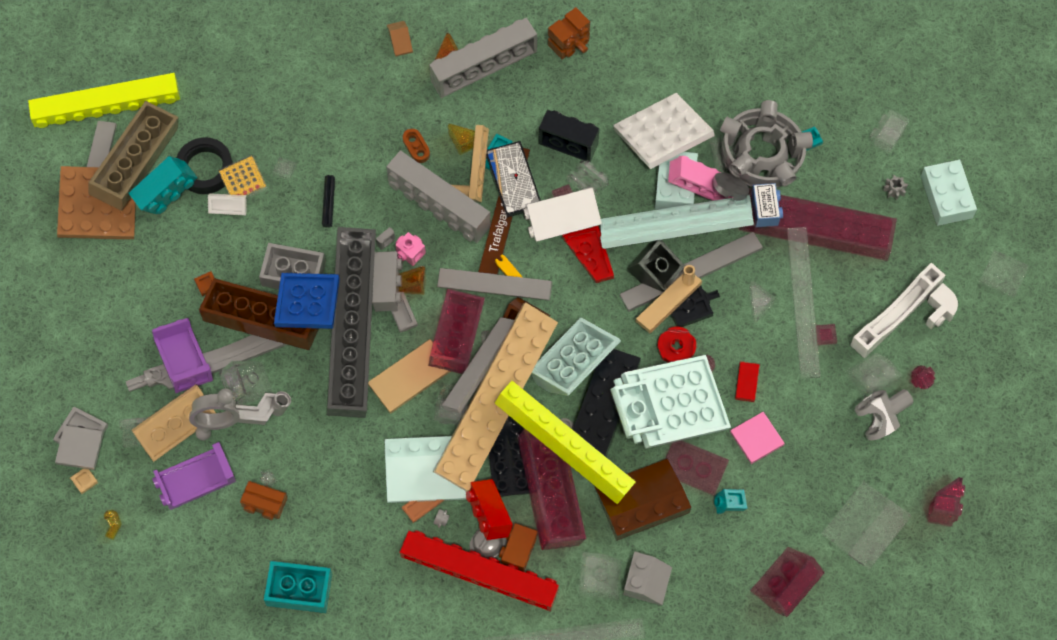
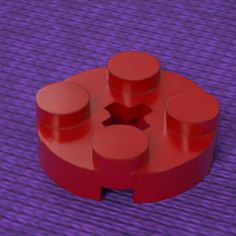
M683 327L669 328L660 335L657 348L661 359L670 363L692 358L696 351V339ZM675 342H679L682 348L675 350L672 345H675Z

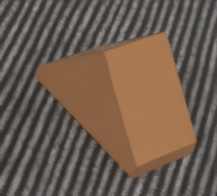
M405 21L388 24L387 29L395 57L413 53Z

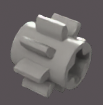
M894 175L891 180L886 179V186H884L883 191L888 192V198L895 197L897 200L899 195L905 196V189H907L908 184H904L903 177L899 178Z

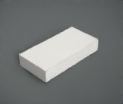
M208 195V213L246 215V195Z

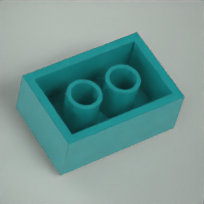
M168 156L128 194L142 211L161 214L171 202L176 201L181 196L180 194L185 189L193 186L194 181L198 177L185 161Z
M270 561L264 595L266 606L326 613L333 575L331 568Z

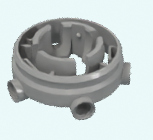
M772 100L763 101L761 108L744 111L733 119L727 116L720 128V131L725 133L722 141V157L725 166L732 175L740 178L751 187L757 184L776 183L777 188L794 182L796 174L805 159L806 149L812 148L813 145L811 132H801L799 127L790 118L777 112L778 104ZM756 125V127L750 129L747 126ZM740 130L743 134L738 138L734 152L737 154L734 159L729 146H732ZM763 132L762 141L774 145L777 148L778 154L770 158L760 156L755 160L749 155L752 149L750 141L754 140L756 133ZM788 147L791 158H795V166L787 162ZM768 170L765 177L759 176L760 171Z

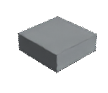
M389 227L376 238V244L380 250L385 249L395 240L393 229Z

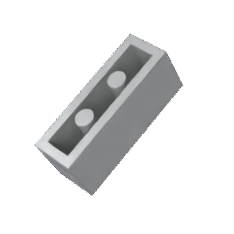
M397 251L375 252L372 298L375 312L398 311V303L402 301L401 292H399V287L402 286V276L399 275V270L403 269L402 258H399Z

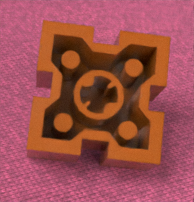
M575 7L561 21L558 20L548 27V36L550 37L548 38V46L562 60L565 57H571L575 53L576 47L582 53L587 52L588 47L586 44L589 42L590 21Z

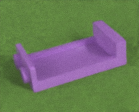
M189 318L177 320L152 330L155 345L175 393L190 389L195 384L199 386L213 381L211 369L204 359L192 331Z
M219 442L212 445V450L161 472H158L157 469L153 471L155 477L152 480L156 489L160 488L162 494L159 496L163 506L168 505L169 509L172 510L236 482Z

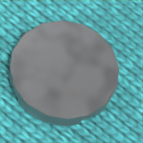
M717 173L712 181L713 187L718 193L724 197L732 196L733 200L736 201L746 199L749 193L747 184L732 174Z

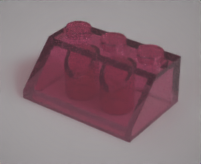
M787 547L750 591L773 611L788 617L825 572L814 557Z

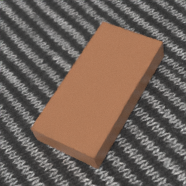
M445 500L409 501L402 506V509L414 523Z

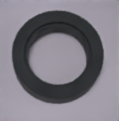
M208 137L197 138L186 143L176 157L188 164L193 156L202 152H211L222 159L221 169L233 164L228 148L222 142ZM219 172L214 178L209 180L196 179L193 186L188 190L197 194H211L221 190L226 185Z

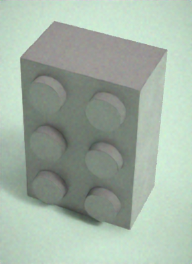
M268 243L259 276L261 285L279 289L281 273L323 274L326 264L325 255L321 252Z

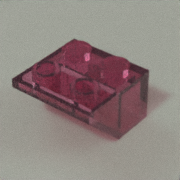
M958 477L936 492L930 502L928 523L951 527L954 521L958 520V516H961L963 504H960V499L964 496L965 485H962L963 478Z

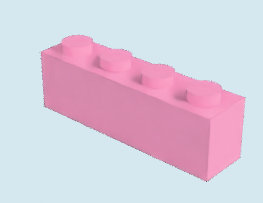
M679 156L670 161L668 182L712 201L733 198L732 196L724 197L713 187L712 181L715 175L721 173L717 169L707 167L701 162L689 159L687 156Z

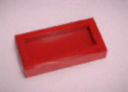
M740 361L735 400L755 402L760 364Z

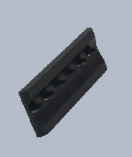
M508 416L489 452L491 479H493L501 497L533 494L526 429L512 417Z

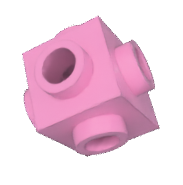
M408 232L396 241L395 247L399 258H402V261L406 260L412 266L426 254L425 245L422 244L421 239L416 235L413 236Z

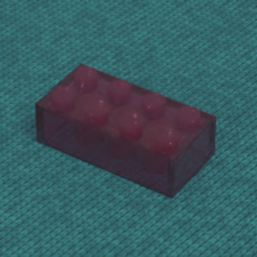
M447 289L428 366L460 374L464 373L469 365L483 310L484 297Z

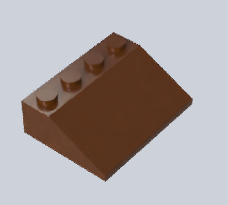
M668 458L628 473L627 475L635 483L618 504L594 486L616 541L684 516L691 511V505Z

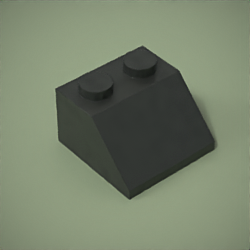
M656 240L646 246L629 266L628 270L640 283L663 292L685 265L662 240Z

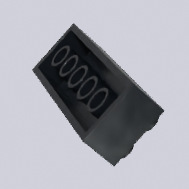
M613 349L596 367L573 428L574 432L605 457H607L620 422L610 389L615 387V379H622L621 374L638 370L641 362L640 357Z

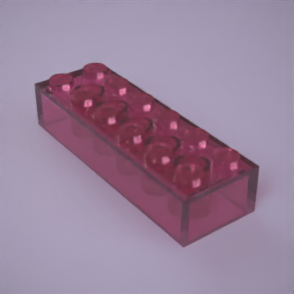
M524 429L519 435L518 441L541 549L549 550L579 546L586 539L571 467L534 435Z

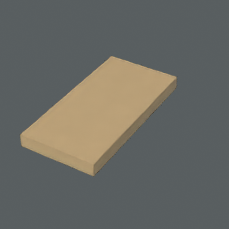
M428 340L370 380L368 386L391 414L453 371V367L434 343Z
M196 384L131 430L153 462L196 432L197 427L190 423L189 414L192 411L193 401L204 396ZM214 409L202 411L203 413L216 414Z

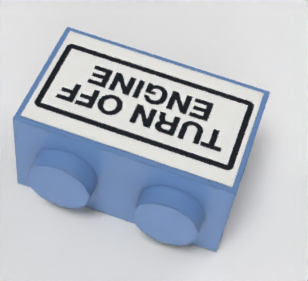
M776 183L753 185L751 196L756 227L778 226L780 219L783 218V209L779 207L778 201L781 200L780 190L776 189Z

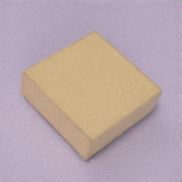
M83 468L70 477L81 494L98 484V481L89 469Z

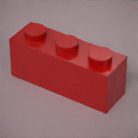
M493 479L471 482V488L466 492V499L473 508V515L479 522L481 533L484 534L486 540L509 537L513 523Z

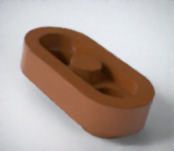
M416 129L406 130L403 134V143L412 159L418 163L426 162L430 157V150L422 135ZM410 138L416 139L414 142L409 141ZM418 153H424V155L418 156Z

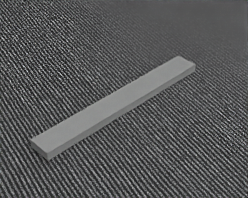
M752 232L684 265L694 266L695 275L698 278H703L762 250L763 247L755 233ZM684 268L666 289H668L683 274ZM642 283L621 293L620 298L627 311L630 312L656 300L663 292Z

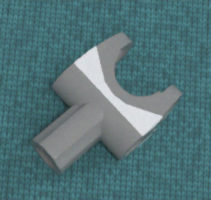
M903 389L890 398L885 390H879L866 397L855 407L857 416L873 413V423L865 433L868 440L880 439L900 427L896 414L911 406L914 402L907 390Z

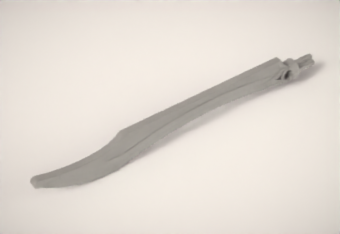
M250 335L222 348L203 353L206 363L209 364L211 373L214 374L284 347L287 344ZM164 364L145 370L143 375L125 381L129 392L147 385L151 388L158 384L167 387L169 390L174 389Z

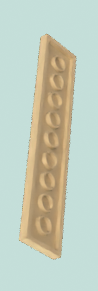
M526 302L523 303L433 471L434 473L466 492L470 490L471 482H474L509 416L495 404V401L511 381L515 382L522 389L524 388L558 323L557 321Z

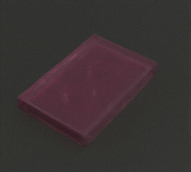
M684 441L673 442L666 457L680 482L715 496L729 462L726 458Z

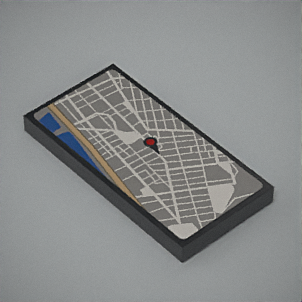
M521 141L487 150L486 158L506 218L524 213L523 209L526 208V203L531 204L541 201Z

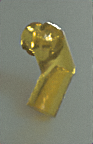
M108 510L104 513V519H107L110 527L105 537L114 540L121 527V521L116 511Z

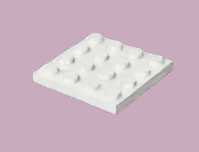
M677 93L613 125L615 132L650 169L715 136L714 130Z

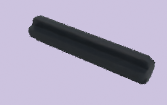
M326 175L324 181L322 226L325 228L332 227L335 191V177L333 175Z

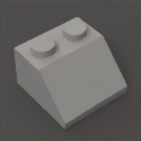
M634 551L623 595L662 606L672 567L653 556Z

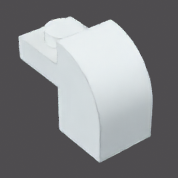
M944 283L929 296L927 302L936 311L928 318L925 325L930 329L935 325L939 327L945 320L950 322L957 311V298Z

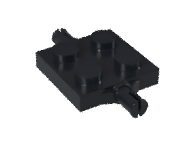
M700 285L670 316L677 327H684L712 317L714 313L710 306V300L719 298L720 294L718 290L706 293Z

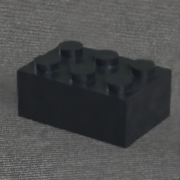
M547 109L539 126V144L583 161L591 162L599 142V128L592 123H584L575 117H567L558 111Z

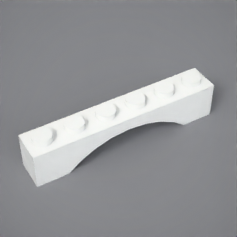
M930 263L882 314L868 323L854 336L850 346L862 357L866 358L942 284L946 275L934 264Z

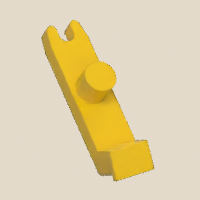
M501 255L503 261L495 260L497 266L506 276L522 277L504 255Z

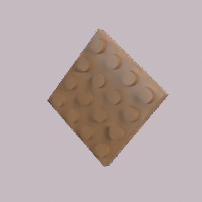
M61 166L57 237L134 239L136 203L130 198L121 211L89 195L88 182L99 167Z

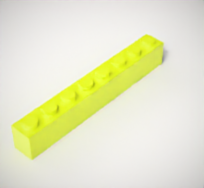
M175 73L32 99L28 100L34 127L45 128L50 124L61 125L71 120L82 121L87 117L98 118L108 113L118 114L124 110L135 111L145 101L155 106L161 103L172 104L180 100Z
M511 381L500 393L495 401L499 408L616 504L621 501L634 485L635 481L515 382Z

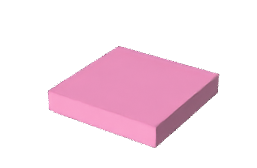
M764 412L730 430L731 435L751 464L785 444Z

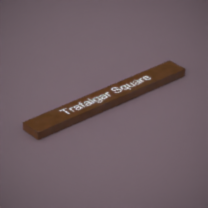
M523 148L528 161L530 149ZM499 196L478 271L480 273L498 275L500 268L495 260L502 261L501 255L504 253L513 216L506 218Z

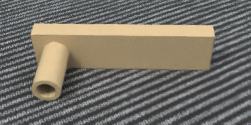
M476 125L470 185H452L475 202H482L489 133V129L483 125Z
M686 265L683 274L636 318V323L651 333L702 284V280L695 275L694 266Z

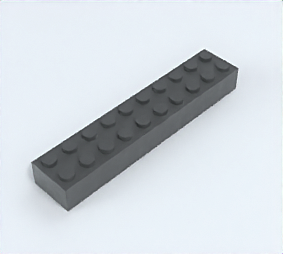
M337 228L334 274H339L340 280L334 326L331 329L326 416L366 417L375 229Z

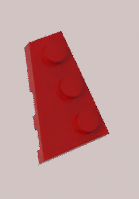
M599 226L562 235V239L595 283L614 279L606 248H602Z

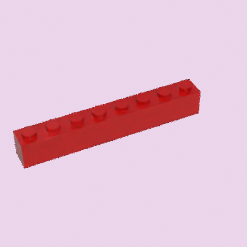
M408 530L400 550L401 558L551 612L559 591V585L556 584L555 580L539 578L534 572L526 571L525 573L514 565L508 564L506 566L500 564V561L495 558L489 557V559L481 557V554L476 551L467 552L462 550L463 548L459 545L451 544L450 546L437 537L431 539L425 537V534L420 531L414 530V532Z

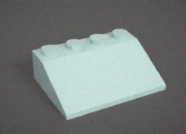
M580 318L536 363L531 375L536 384L546 391L569 396L621 340L587 320Z
M452 436L385 439L387 503L466 499V491L433 472Z

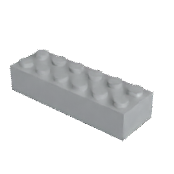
M527 17L515 21L506 28L502 27L497 32L486 35L475 43H469L458 51H452L442 59L434 60L429 64L431 83L440 98L452 94L536 53L537 33Z
M401 150L386 166L390 187L394 190L399 189L402 191L407 199L418 202V205L423 210L431 211L437 220L447 222L453 231L458 230L463 233V237L470 242L473 240L478 243L490 229V211Z

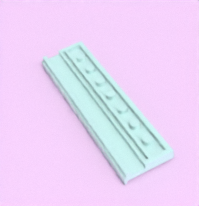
M747 195L746 199L741 201L727 198L601 219L602 248L605 249L750 226L754 224L750 195Z

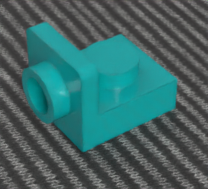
M723 489L714 496L717 514H722L725 511H744L748 509L744 490Z

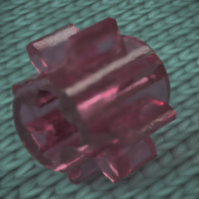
M917 366L912 371L911 382L915 388L928 389L934 384L935 372L931 367Z

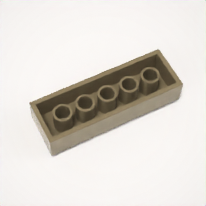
M145 101L88 182L89 195L122 211L131 198L128 193L145 178L177 131L178 117Z

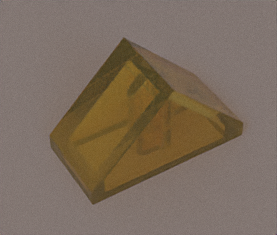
M448 124V135L459 155L474 148L475 131Z

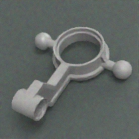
M225 388L221 389L218 394L204 395L195 399L192 403L189 421L193 426L197 427L196 437L199 440L205 441L210 438L211 430L228 428L237 422L265 425L271 414L281 416L285 413L291 403V397L283 391L276 394L265 393L257 407L236 405L232 391ZM211 409L226 410L225 412L216 414H208L202 412Z

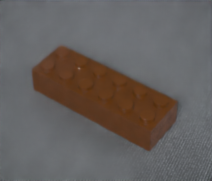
M216 278L213 279L199 308L204 322L305 350H310L319 328L275 327L274 320L278 295Z

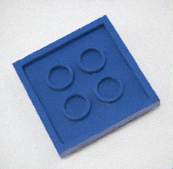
M281 273L274 320L275 327L333 329L340 280L339 274Z

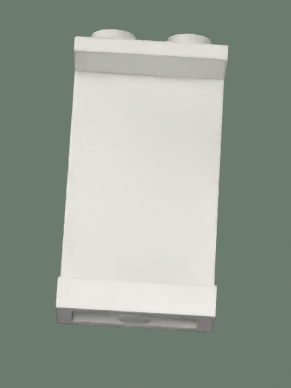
M593 187L583 188L580 191L531 204L526 203V208L523 209L525 219H529L531 227H528L530 238L534 237L535 241L602 224Z

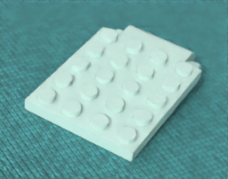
M706 355L625 372L621 374L622 379L617 378L614 380L615 387L610 389L626 438H633L635 444L641 443L643 439L646 449L731 428Z

